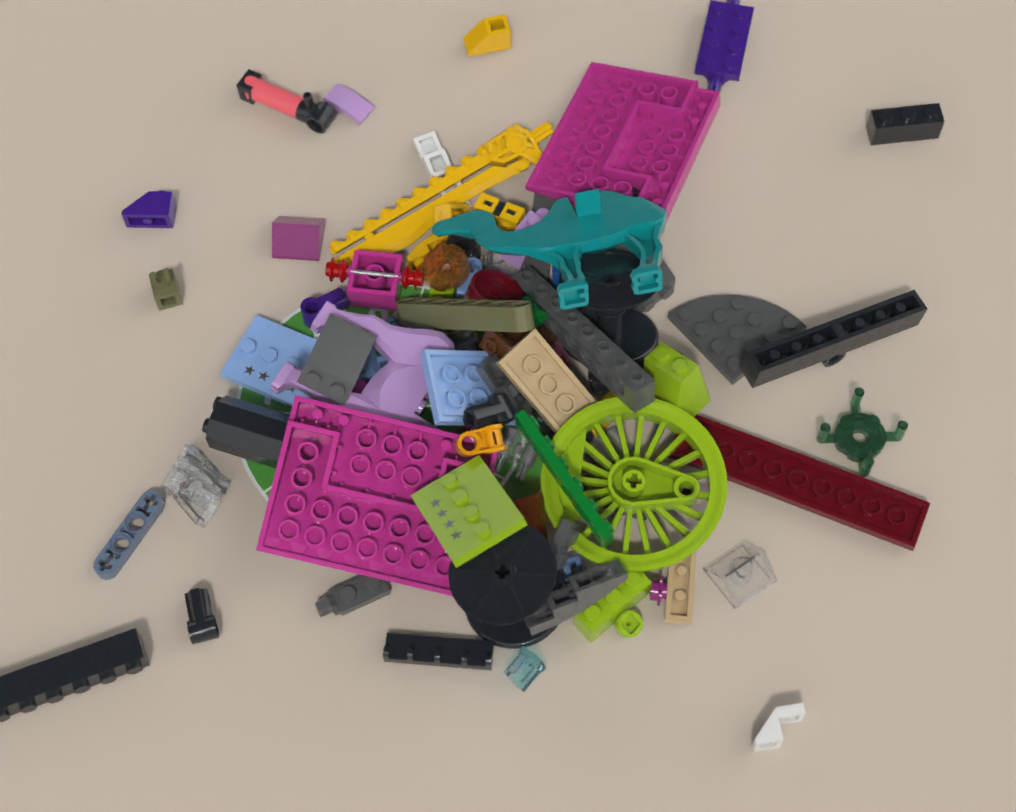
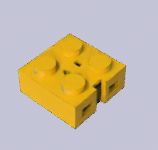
M481 192L473 206V210L491 213L495 218L497 227L503 231H514L525 217L524 208L509 202H501L499 198Z

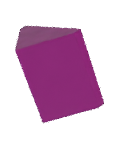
M278 216L272 222V258L320 261L326 220Z

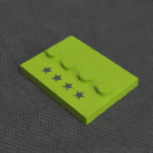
M480 455L411 495L414 503L456 568L527 526L524 517Z

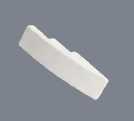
M435 131L413 138V144L429 178L432 176L445 177V169L447 166L452 165L445 149H442ZM461 182L457 183L456 185L452 186L451 188H449V189L445 190L444 192L440 193L438 196H439V197L443 196L444 194L448 193L449 191H451V190L455 189L456 187L460 186L462 183H461ZM468 200L467 202L463 203V204H469V205H470V209H472V206H471L469 200Z

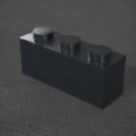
M939 103L876 109L870 111L866 130L870 145L938 139L945 121Z

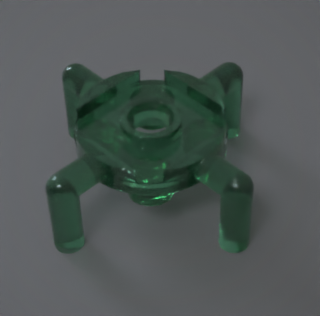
M856 388L850 401L851 414L841 417L834 433H829L831 426L828 423H822L816 440L820 444L834 443L839 453L842 452L847 456V459L858 462L859 474L862 477H867L873 467L874 459L881 453L885 443L901 441L908 428V423L903 420L899 421L895 431L885 432L880 419L876 415L861 413L860 404L865 392L862 388ZM853 434H863L866 437V441H856Z

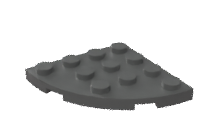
M716 295L696 299L675 308L668 313L667 317L732 385L744 377L740 367L748 351L802 332L807 328L797 317L781 307L761 299L741 295Z

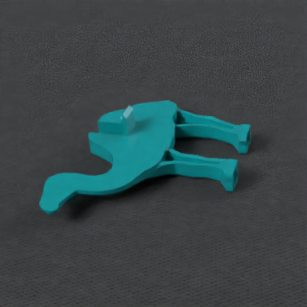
M594 189L574 193L576 213L568 198L564 197L558 199L541 221L517 231H503L499 229L494 216L482 210L466 212L439 221L431 229L432 234L437 237L456 235L475 239L480 246L493 253L530 256L553 265L560 270L562 280L564 281L556 289L558 304L564 310L587 306L589 303L588 284L581 271L580 260L582 254L603 252L620 244L627 247L640 260V266L633 269L630 274L632 279L631 288L634 294L639 295L661 291L663 288L662 270L660 268L663 260V245L660 242V238L665 230L667 210L642 197H631L613 191Z

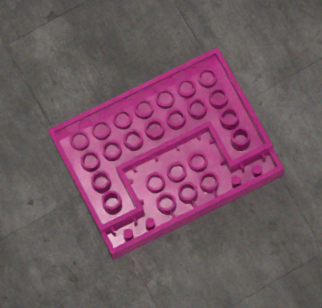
M591 62L525 188L528 191L555 200L567 197L570 204L575 206L574 193L599 189V191H613L633 197L632 187L640 190L638 197H642L667 210V223L719 110L720 92L698 88V81Z
M295 395L256 550L453 596L448 578L451 559L414 503L411 495L476 456L463 457L456 452L455 441L460 436L459 434ZM463 438V449L472 451L474 449L473 440ZM498 452L480 454V457L494 475Z

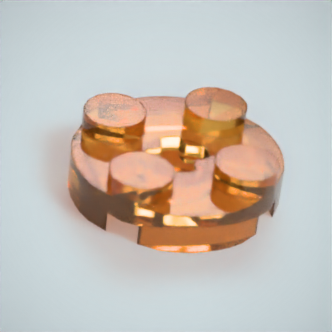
M441 242L425 256L420 270L424 272V279L432 289L444 292L446 289L452 287L456 289L465 283L470 274L469 259L464 250L459 246ZM445 264H449V266L451 267L450 270L445 269L443 272H441L442 266Z

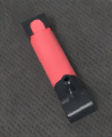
M250 69L246 71L236 84L241 100L252 105L258 102L306 123L312 131L323 134L336 117V111L332 106L322 101L318 103L313 102L310 92H305L303 97L264 81L261 74Z

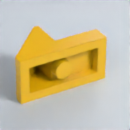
M442 204L441 206L434 207L435 223L470 212V205Z

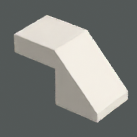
M798 703L776 707L752 744L753 752L780 747L784 740L780 725L801 722L806 714L804 704Z

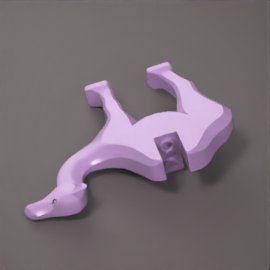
M326 301L314 319L310 330L316 334L321 333L331 313L376 335L373 347L376 348L388 363L371 378L361 394L351 392L345 405L297 383L302 369L296 368L288 361H286L271 384L270 390L276 394L295 388L307 394L313 400L438 429L419 417L427 403L425 400L430 402L420 353L425 349L455 350V346L443 332L393 326L375 315L338 310L335 305Z

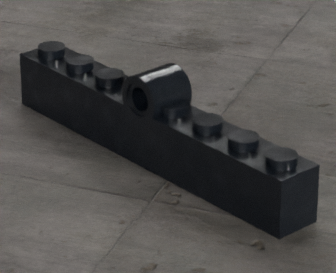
M912 290L748 351L740 370L751 387L755 388L820 362L825 367H830L840 362L845 357L846 352L917 326L928 308L917 292Z

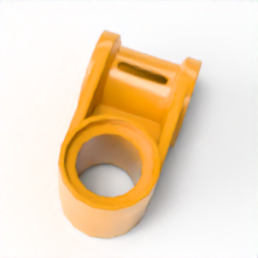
M502 423L462 433L455 441L456 452L460 456L471 457L507 450V445H504L501 433ZM463 438L473 440L474 449L472 451L463 449Z

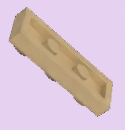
M697 550L684 560L668 566L664 623L691 625Z

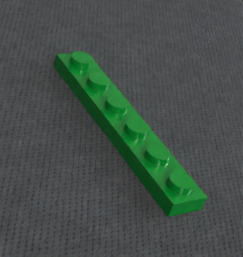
M524 409L516 413L515 421L517 427L603 548L613 543L612 533L614 529L606 518L602 520L597 513L599 508L591 497L587 499L582 492L584 487L576 476L572 477L568 472L569 466L561 455L558 457L555 454L551 439L547 435L543 436L538 430L540 426L533 415L528 416Z

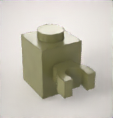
M165 268L156 273L150 272L149 279L159 311L183 305L173 269Z

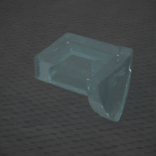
M522 646L518 651L519 655L503 673L518 689L525 692L536 677L546 669V666L534 652Z

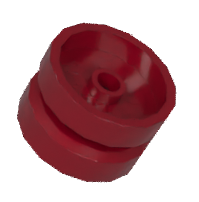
M486 269L480 270L473 275L463 299L521 301L523 293L517 281L509 275L497 270Z

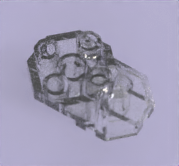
M185 444L160 488L164 489V493L176 500L196 525L205 528L219 506L223 494L225 495L232 479L224 476L200 448L193 444L191 446Z

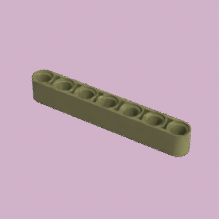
M411 297L395 302L401 327L516 333L530 331L535 328L530 301Z

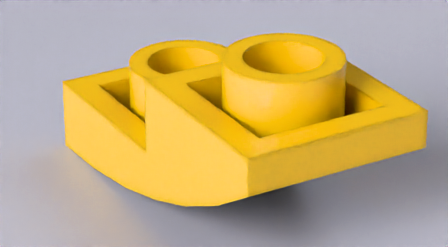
M432 234L419 243L407 256V264L410 270L415 271L420 266V271H423L432 265L431 256L443 253V244L448 239V236L437 237Z

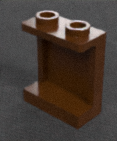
M542 325L535 328L550 347L554 349L559 339ZM486 331L479 347L486 351L488 355L496 353L500 359L530 331L517 333Z

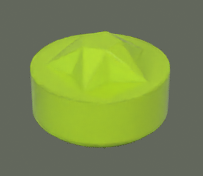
M627 610L618 615L614 621V626L620 636L630 638L637 636L641 632L643 621L637 612Z

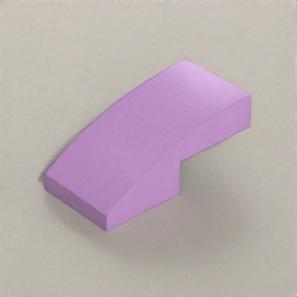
M338 83L323 98V101L332 106L338 114L343 112L358 126L375 108L364 98Z

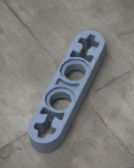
M150 490L141 495L96 557L93 568L101 579L110 580L118 575L163 512L165 503L161 494L157 491ZM154 500H156L157 502L156 506L147 505L148 501L153 502ZM142 519L144 524L140 529L133 530L130 528L133 520ZM127 540L129 545L125 550L118 551L115 549L118 541ZM112 552L113 555H115L119 559H116L115 557L112 558L110 553ZM103 564H111L112 568L110 570L107 568L103 570L101 567Z

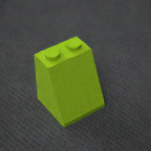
M663 342L644 358L643 370L655 380L656 399L671 403L693 417L711 401L698 364Z

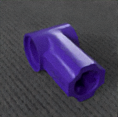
M339 287L319 298L309 297L304 299L300 305L304 325L311 328L314 319L326 301L335 305L338 310L350 307L343 289Z

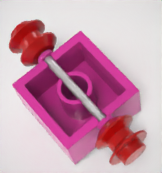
M355 250L351 267L346 259L343 258L341 263H336L334 257H332L330 262L326 263L325 275L329 277L330 282L335 277H338L340 282L343 283L349 277L346 293L350 306L397 311L395 302L400 298L402 286L406 290L409 285H414L417 291L418 287L423 286L424 272L420 271V266L415 271L410 270L409 265L404 268L402 254Z

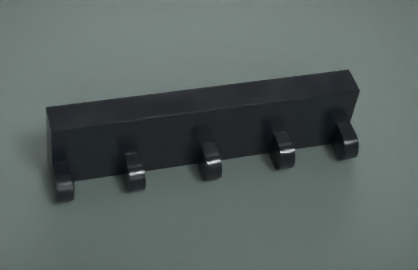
M387 633L386 643L383 648L384 662L492 671L494 641Z

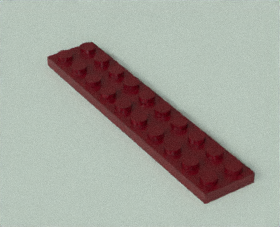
M696 415L694 417L707 429L716 442L724 460L728 481L910 551L914 550L930 502L702 416ZM684 440L668 458L678 460L694 452V449ZM700 458L687 464L705 471Z

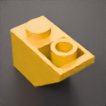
M506 14L483 18L463 37L468 57L511 49V30Z

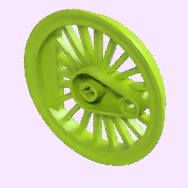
M618 397L608 398L591 404L577 412L563 424L553 437V451L558 457L561 455L569 466L568 472L572 477L576 476L582 485L603 487L602 489L583 492L587 499L589 497L606 496L595 502L599 509L612 503L600 515L602 520L607 519L618 509L611 524L614 529L613 535L624 512L627 513L622 554L606 550L607 547L603 548L602 545L598 546L589 541L588 537L592 534L589 527L582 534L579 532L577 541L573 546L570 545V547L587 560L602 565L619 559L626 572H646L662 569L676 564L693 554L707 541L717 527L727 497V474L724 460L716 442L707 429L683 409L655 398L654 402L634 413ZM622 420H638L634 457L629 456ZM615 421L623 459L619 458L601 425ZM644 421L660 424L644 458H640ZM665 428H669L679 435L653 462L649 461ZM592 429L595 430L615 463L614 465L586 441V433ZM684 440L694 449V452L667 466L660 465ZM584 450L608 471L583 461ZM700 458L705 471L688 474L676 471V469ZM543 463L541 469V495L547 516L557 532L563 518L575 522L582 517L578 511L576 512L573 504ZM583 469L604 479L581 477V471ZM707 479L709 492L699 491L700 485L697 480ZM632 482L636 483V488H631ZM687 488L692 494L685 496L679 490ZM697 500L708 501L704 514L690 507ZM666 510H675L699 522L690 532ZM652 512H656L684 539L672 546ZM642 513H645L665 547L664 550L651 553ZM632 514H636L644 551L642 555L628 554Z

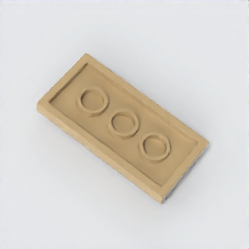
M536 329L528 332L496 362L498 367L555 434L573 415L597 402Z

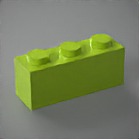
M626 572L628 578L583 612L573 616V625L590 643L609 629L619 614L623 611L631 610L650 594L652 581L643 572Z

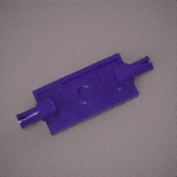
M710 0L694 73L702 75L707 79L709 83L707 90L721 92L722 86L729 80L739 82L754 7L739 5L740 0H727V2Z

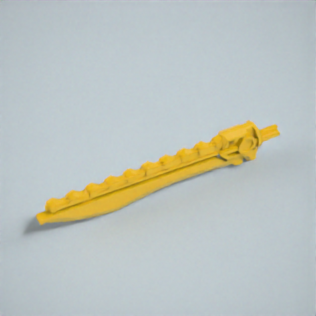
M546 121L529 132L528 129H524L518 124H513L483 143V145H480L476 150L477 156H463L460 161V167L447 166L444 171L445 177L432 176L428 181V188L415 187L412 191V198H398L395 203V209L382 208L379 213L380 219H366L362 224L363 230H349L345 235L346 241H332L329 247L330 253L334 255L363 238L365 239L364 242L335 258L336 263H341L344 258L348 265L351 266L355 250L393 254L414 244L435 224L434 207L441 206L442 204H463L481 192L519 173L527 171L530 164L536 166L542 155L537 144L554 133L552 125ZM488 165H489V166H492L491 168L485 170L484 172L480 173L479 175L473 177L472 179L468 180L467 182L461 184L460 186L456 187L455 189H453V190L449 191L448 193L444 194L443 196L437 198L436 200L432 201L431 203L427 204L426 206L420 208L419 210L415 211L414 213L408 215L407 217L403 218L402 220H400V221L396 222L395 224L391 225L390 227L384 229L383 231L379 232L378 234H376V235L373 234L375 231H377V230H379L380 228L386 226L387 224L391 223L392 221L398 219L399 217L403 216L404 214L410 212L411 210L415 209L416 207L422 205L423 203H425V202H427L428 200L432 199L433 197L439 195L440 193L444 192L445 190L451 188L452 186L456 185L457 183L463 181L464 179L468 178L469 176L475 174L476 172L480 171L481 169L487 167Z

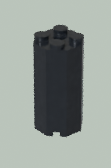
M227 395L225 397L217 396L213 403V411L210 418H206L203 423L202 432L206 433V441L209 448L276 468L290 415Z

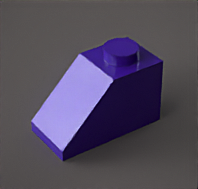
M164 190L148 191L123 209L121 215L127 228H173L177 204L172 192Z

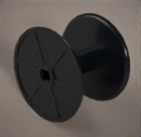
M606 250L599 253L583 254L580 260L581 271L588 284L589 303L587 306L582 307L594 311L597 315V324L595 326L635 363L643 361L657 347L659 333L656 325L649 317L632 309L645 303L656 293L636 295L631 288L632 279L630 274L633 269L640 266V260L634 253L622 250ZM561 273L559 275V284L564 282ZM563 346V349L566 351V353H567L570 357H572L574 360L578 361V360Z
M529 525L525 526L457 568L450 561L448 578L451 593L459 607L465 612L472 629L483 640L494 641V645L497 647L519 649L539 643L557 628L558 625L531 636L524 619L533 615L547 603L552 591L567 586L560 570L557 572L556 558L551 545L535 528Z

